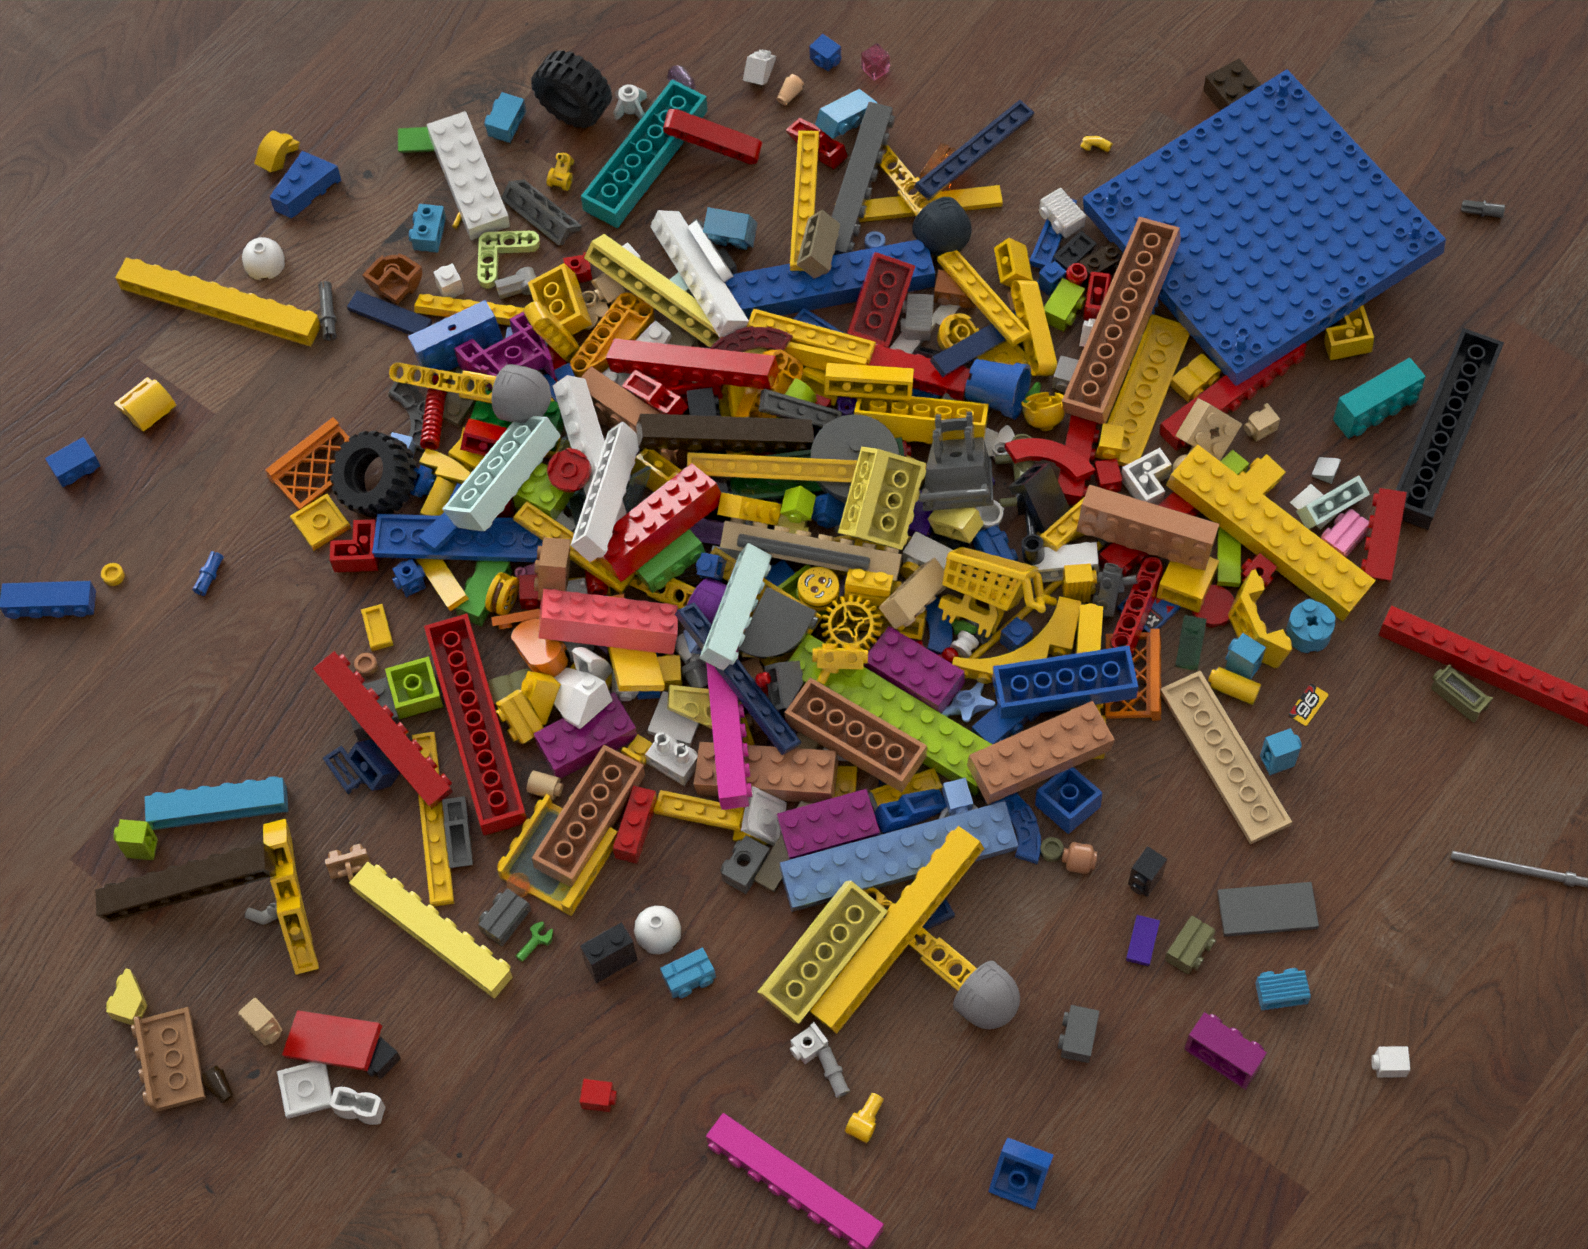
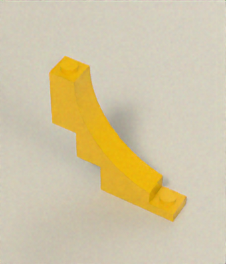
M282 819L263 824V842L274 849L276 876L270 877V881L277 902V916L295 974L319 969L300 891L292 837L287 820Z

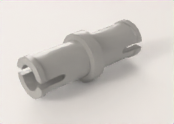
M828 1047L817 1052V1056L825 1070L824 1076L826 1079H829L836 1098L848 1094L850 1090L842 1075L843 1069L841 1066H838L831 1048Z

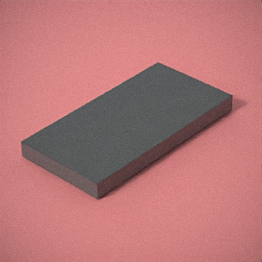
M1312 882L1218 889L1217 891L1224 937L1312 930L1319 927Z

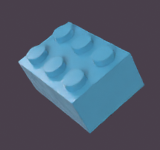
M707 207L703 233L716 245L727 246V243H731L735 248L747 250V247H753L758 223L749 214Z

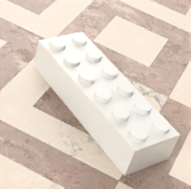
M466 111L427 124L430 140L470 240L479 238L485 232H496L510 227L508 214Z

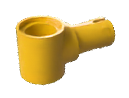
M871 1093L862 1110H859L858 1113L854 1112L845 1128V1133L868 1143L875 1130V1116L883 1103V1098L878 1094Z

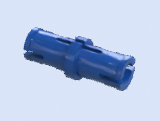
M214 551L210 552L206 564L199 571L200 575L192 589L193 592L202 596L206 595L212 580H215L217 577L216 572L224 559L223 555Z

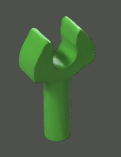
M544 922L536 923L530 928L532 938L516 955L517 959L521 962L539 944L548 946L552 942L553 929H550L544 936L539 935V932L545 927Z

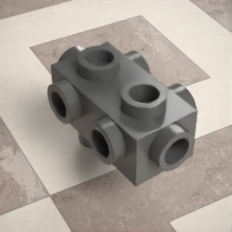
M1106 563L1103 572L1099 571L1096 585H1100L1099 593L1095 592L1093 604L1103 606L1102 618L1114 616L1118 594L1124 593L1125 586L1138 584L1136 575L1123 577V568H1119L1118 565L1113 563Z

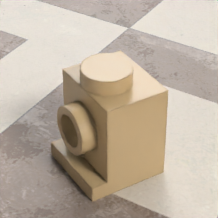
M1266 403L1262 411H1256L1249 416L1248 423L1244 425V430L1247 435L1252 436L1257 442L1278 429L1280 418L1270 405Z

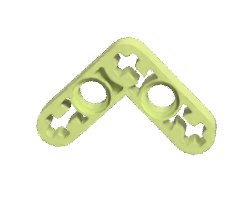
M534 231L483 233L479 237L477 276L480 286L486 289L495 286V281L498 280V253L534 252L540 247L539 235ZM507 239L515 240V243L512 245L504 244ZM529 239H533L531 244H528ZM488 240H491L490 245H486ZM492 257L494 260L489 264H485L483 259ZM486 271L490 273L489 280H485Z

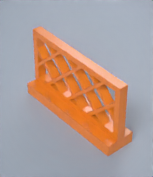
M334 417L265 469L267 478L276 484L298 510L312 503L334 485V483H331V480L328 481L330 475H333L329 474V464L335 463V460H330L331 450L340 451L342 448L340 446H331L332 439L338 434L344 439V442H349L350 438ZM319 449L328 450L327 460L315 459V452ZM302 462L311 463L310 473L298 472V465ZM314 463L326 464V474L313 473ZM284 476H294L293 486L283 485L279 480ZM297 476L310 477L309 487L296 486ZM313 477L325 478V484L321 488L312 487ZM296 491H308V498L299 503L295 498Z
M1150 629V632L1141 633L1139 640L1147 639L1146 646L1141 651L1135 648L1134 652L1136 655L1132 658L1133 664L1139 658L1146 662V666L1140 672L1134 668L1137 680L1141 678L1146 683V687L1140 693L1137 692V698L1132 699L1129 703L1125 700L1120 701L1125 706L1120 711L1110 712V706L1114 702L1105 703L1106 719L1152 718V721H1161L1160 629ZM1106 634V649L1112 648L1111 638L1113 634ZM1141 699L1146 703V711H1136L1132 706Z

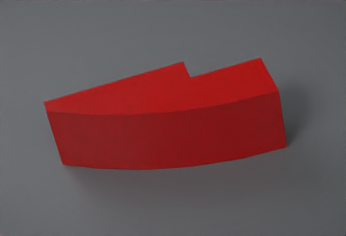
M802 118L796 120L786 129L787 134L797 143L798 131H819L818 160L832 169H835L848 157L844 144L830 138L829 135L816 125Z
M636 370L622 385L628 392L661 414L682 415L688 408L680 396L667 390L663 384Z

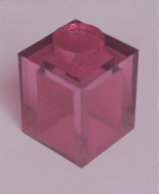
M876 43L861 53V68L875 81L890 71V55Z

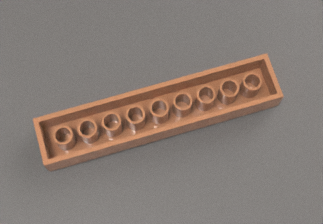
M1142 217L1138 218L1063 396L1062 405L1064 413L1101 424L1106 423L1181 242L1179 227Z

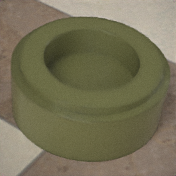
M1049 837L1041 843L1040 854L1044 860L1055 862L1062 857L1064 846L1059 839Z

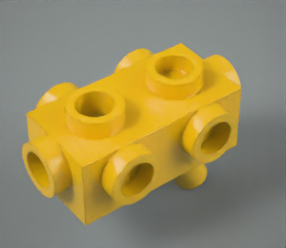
M823 643L822 647L813 648L812 662H816L817 668H822L817 681L826 684L830 673H838L839 669H863V664L868 663V650L859 648L857 644H845V648H836V644Z

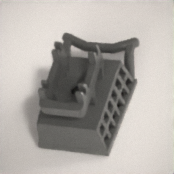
M967 412L966 418L944 420L941 419V414L935 415L936 430L933 431V442L926 466L925 489L919 495V501L923 502V510L932 511L993 506L991 458H989L984 438H974L972 412ZM965 430V439L943 440V432Z

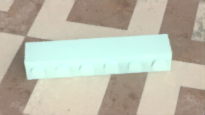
M749 543L739 553L699 657L700 659L723 671L729 664L733 665L739 655L736 652L737 647H740L745 639L743 631L747 629L752 620V617L749 615L758 604L756 596L761 593L765 582L762 580L771 569L769 562L772 555Z

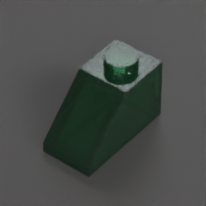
M1184 615L1175 667L1198 670L1207 619Z

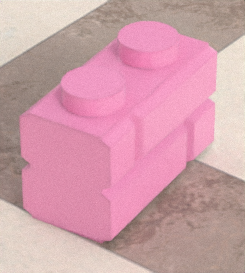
M1349 509L1345 514L1340 513L1334 521L1335 526L1332 529L1327 528L1322 534L1321 539L1344 557H1347L1369 532V521L1364 517H1360L1354 510Z

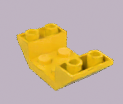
M1255 569L1250 572L1239 588L1228 616L1238 638L1244 633L1265 646L1266 649L1262 662L1277 668L1291 652L1292 643L1283 629L1266 633L1265 623L1260 620L1255 604L1265 590L1264 581Z

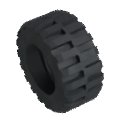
M560 50L551 52L531 78V88L541 106H544L547 109L546 111L553 114L559 121L562 120L565 124L573 125L576 128H587L595 125L612 100L611 87L607 84L608 81L605 76L601 75V71L592 66L591 62H587L580 55L576 56L570 51Z
M371 430L370 432L363 431L358 435L351 436L349 442H344L340 446L342 449L340 452H336L334 456L336 460L331 465L333 475H330L331 483H334L332 490L335 495H338L337 500L340 504H343L350 511L377 518V514H393V510L398 511L403 507V502L407 503L410 498V492L414 491L415 488L413 483L414 479L417 480V472H414V468H417L416 461L411 459L413 453L404 442L392 436ZM381 457L383 463L382 477L377 486L367 492L364 481L366 470L373 460Z

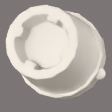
M994 500L993 506L976 507L984 523L980 531L995 525L999 527L1004 511L1000 503Z

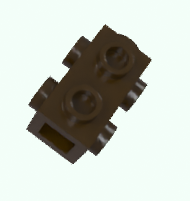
M1114 241L1108 245L1101 246L1096 252L1084 256L1079 261L1080 264L1086 267L1087 278L1084 282L1087 285L1089 284L1091 272L1115 274L1123 252Z

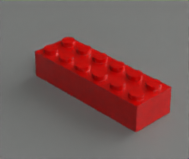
M691 463L615 523L612 530L613 535L607 546L608 551L603 557H597V562L620 582L624 581L719 506L721 491L717 483Z

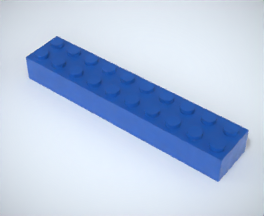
M918 239L833 255L829 272L825 275L822 274L816 279L805 271H790V264L733 274V277L724 283L749 320L753 309L782 316L798 313L802 308L814 310L857 302L874 252L915 265L907 292L935 287V270L929 249Z

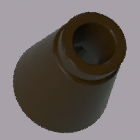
M218 1065L201 1075L203 1078L202 1083L221 1103L233 1097L224 1070L220 1069Z

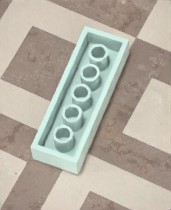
M533 416L526 423L512 422L443 507L442 510L458 528L485 531L492 525L493 520L504 510L508 501L517 494L520 486L529 479L532 471L543 461L544 456L555 446L556 441L560 438L561 435L548 417Z

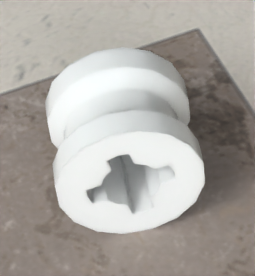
M960 631L957 641H953L950 647L956 649L960 657L968 659L971 655V650L976 648L979 642L970 633Z

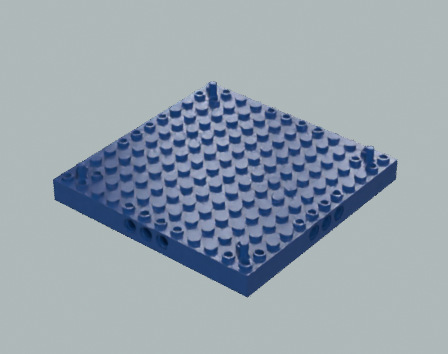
M1288 69L1083 197V211L1111 243L1114 241L1123 253L1139 217L1180 228L1181 242L1158 298L1235 386L1254 376L1443 254L1446 238Z

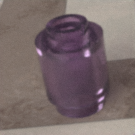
M675 65L669 69L667 75L669 82L673 79L693 90L695 89L694 79L682 65Z

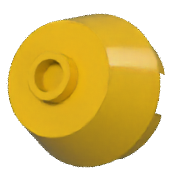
M959 313L944 318L937 333V342L943 351L979 331V328H975L970 320V316Z

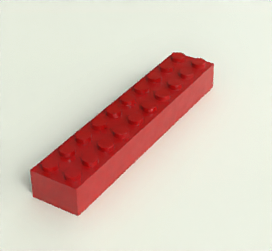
M468 614L426 625L424 629L482 833L485 836L522 825L527 819Z

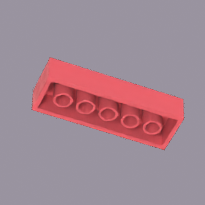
M543 589L538 638L673 655L678 635V618L675 616L677 605L559 591L556 589Z

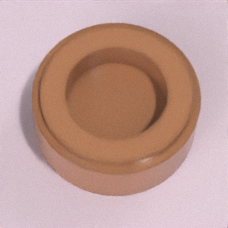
M362 653L354 661V667L361 676L374 674L378 667L376 658L370 653Z

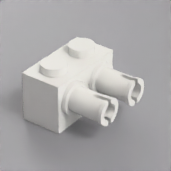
M659 732L655 735V741L646 752L645 757L648 765L685 786L696 770L698 754L687 745L684 747V743H679L668 734L665 736V732Z

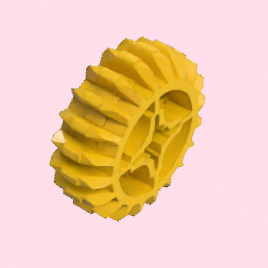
M849 595V602H846L844 596H841L842 604L840 605L835 600L832 601L835 609L827 607L826 611L830 613V616L822 615V619L828 621V623L821 624L822 629H828L822 633V636H830L826 643L833 644L835 642L836 648H845V644H857L859 648L865 646L866 650L870 651L871 648L867 643L870 641L872 644H875L877 641L873 638V635L881 636V632L875 630V628L882 627V623L875 622L881 616L880 614L872 615L877 610L876 606L868 609L871 603L869 600L861 604L862 597L858 596L857 601L854 602L853 595ZM850 608L863 611L867 614V617L856 618L852 616ZM843 611L844 621L833 628L835 618ZM848 616L854 624L857 623L856 629H854L855 636L850 628H846L849 622ZM870 623L867 635L860 640L859 630ZM839 633L849 634L852 637L853 643H845L835 635Z

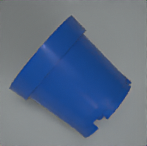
M976 359L969 373H972V376L966 382L965 398L971 402L989 404V408L1000 411L1003 416L1014 420L1017 419L1022 412L1021 402L1025 400V394H1027L1030 388V365L1022 363L1011 365Z

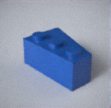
M302 151L269 196L274 211L292 219L309 206L311 200L319 194L323 195L326 193V189L332 184H337L341 181L338 166Z

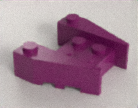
M524 312L509 319L513 335L483 350L474 339L454 348L458 365L463 371L497 376L503 367L514 364L534 370L543 368L552 378H555L552 358L546 342L533 330ZM491 383L486 385V387L493 389Z

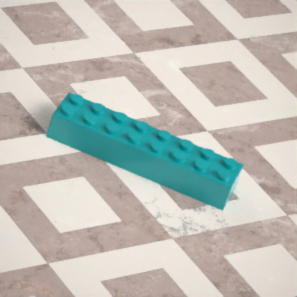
M672 79L581 195L583 211L618 228L684 143V140L670 136L663 131L668 110L677 109L703 118L708 111L706 96Z

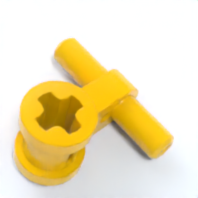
M558 153L556 155V167L549 170L546 183L547 186L553 187L554 185L561 187L564 191H568L573 178L569 170L570 166L574 164V159L567 153Z

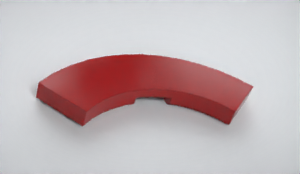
M1026 438L1007 442L1004 446L1015 464L1024 461L1047 460L1055 463V466L1067 472L1074 481L1090 476L1095 471L1094 467L1082 455L1055 441Z

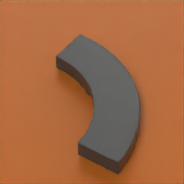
M394 382L388 395L399 402L408 412L411 419L409 436L413 437L416 450L424 453L425 450L420 446L426 400L415 386Z

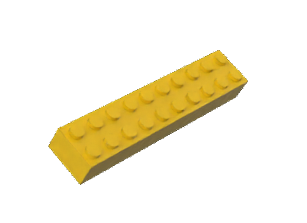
M1198 444L1170 475L1166 484L1167 487L1214 523H1218L1219 527L1254 554L1261 553L1277 566L1276 571L1315 601L1326 605L1341 621L1346 619L1376 581Z

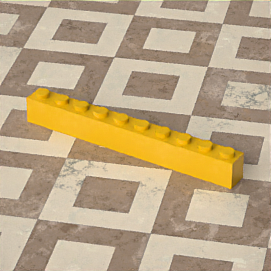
M126 257L115 277L122 290L310 347L321 328L318 315L312 311L299 310L292 305H283L272 299L266 300L253 293L246 294L233 287L226 288L216 282H206L196 276L183 275L179 271L163 269L159 265H150L139 259L133 260Z
M960 826L949 832L942 847L933 852L930 862L926 867H922L917 872L914 882L904 888L898 902L888 908L886 917L877 924L869 938L862 943L857 953L846 963L841 973L831 982L825 993L812 1006L810 1012L815 1018L836 1034L840 1031L982 853L984 847L978 839Z

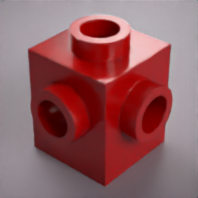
M1261 553L1257 554L1252 560L1248 558L1241 566L1243 570L1241 573L1242 582L1246 580L1252 570L1256 569L1264 581V588H1266L1273 580L1271 574L1277 566Z

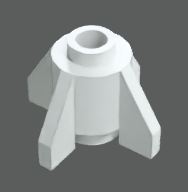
M624 85L615 92L616 97L619 99L613 112L615 120L622 117L624 112L626 114L635 113L640 119L644 116L645 113L640 105L647 98V93L634 85Z

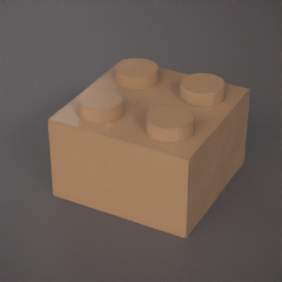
M544 537L542 546H538L537 559L540 560H535L534 573L537 574L534 582V591H538V600L542 599L543 589L567 591L570 574L571 539Z

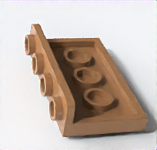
M185 1007L143 1019L139 1016L134 1017L135 1024L131 1025L133 1037L137 1038L138 1041L135 1053L137 1060L141 1061L142 1069H139V1076L141 1082L145 1083L146 1091L143 1092L145 1105L149 1106L153 1112H158L206 1099L190 1008Z

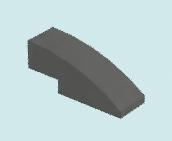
M467 797L442 799L449 867L473 865Z

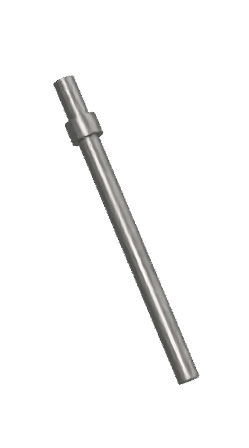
M1452 851L1451 860L1563 882V885L1574 887V885L1588 888V878L1576 876V873L1566 871V873L1457 851Z

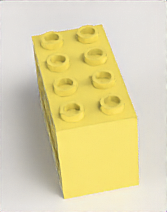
M861 447L838 533L902 550L908 540L907 531L909 524L912 523L914 518L913 509L919 499L920 484L926 475V463L876 448Z

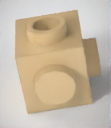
M606 273L591 281L596 289L594 293L600 302H610L613 304L620 294L626 292L620 283Z

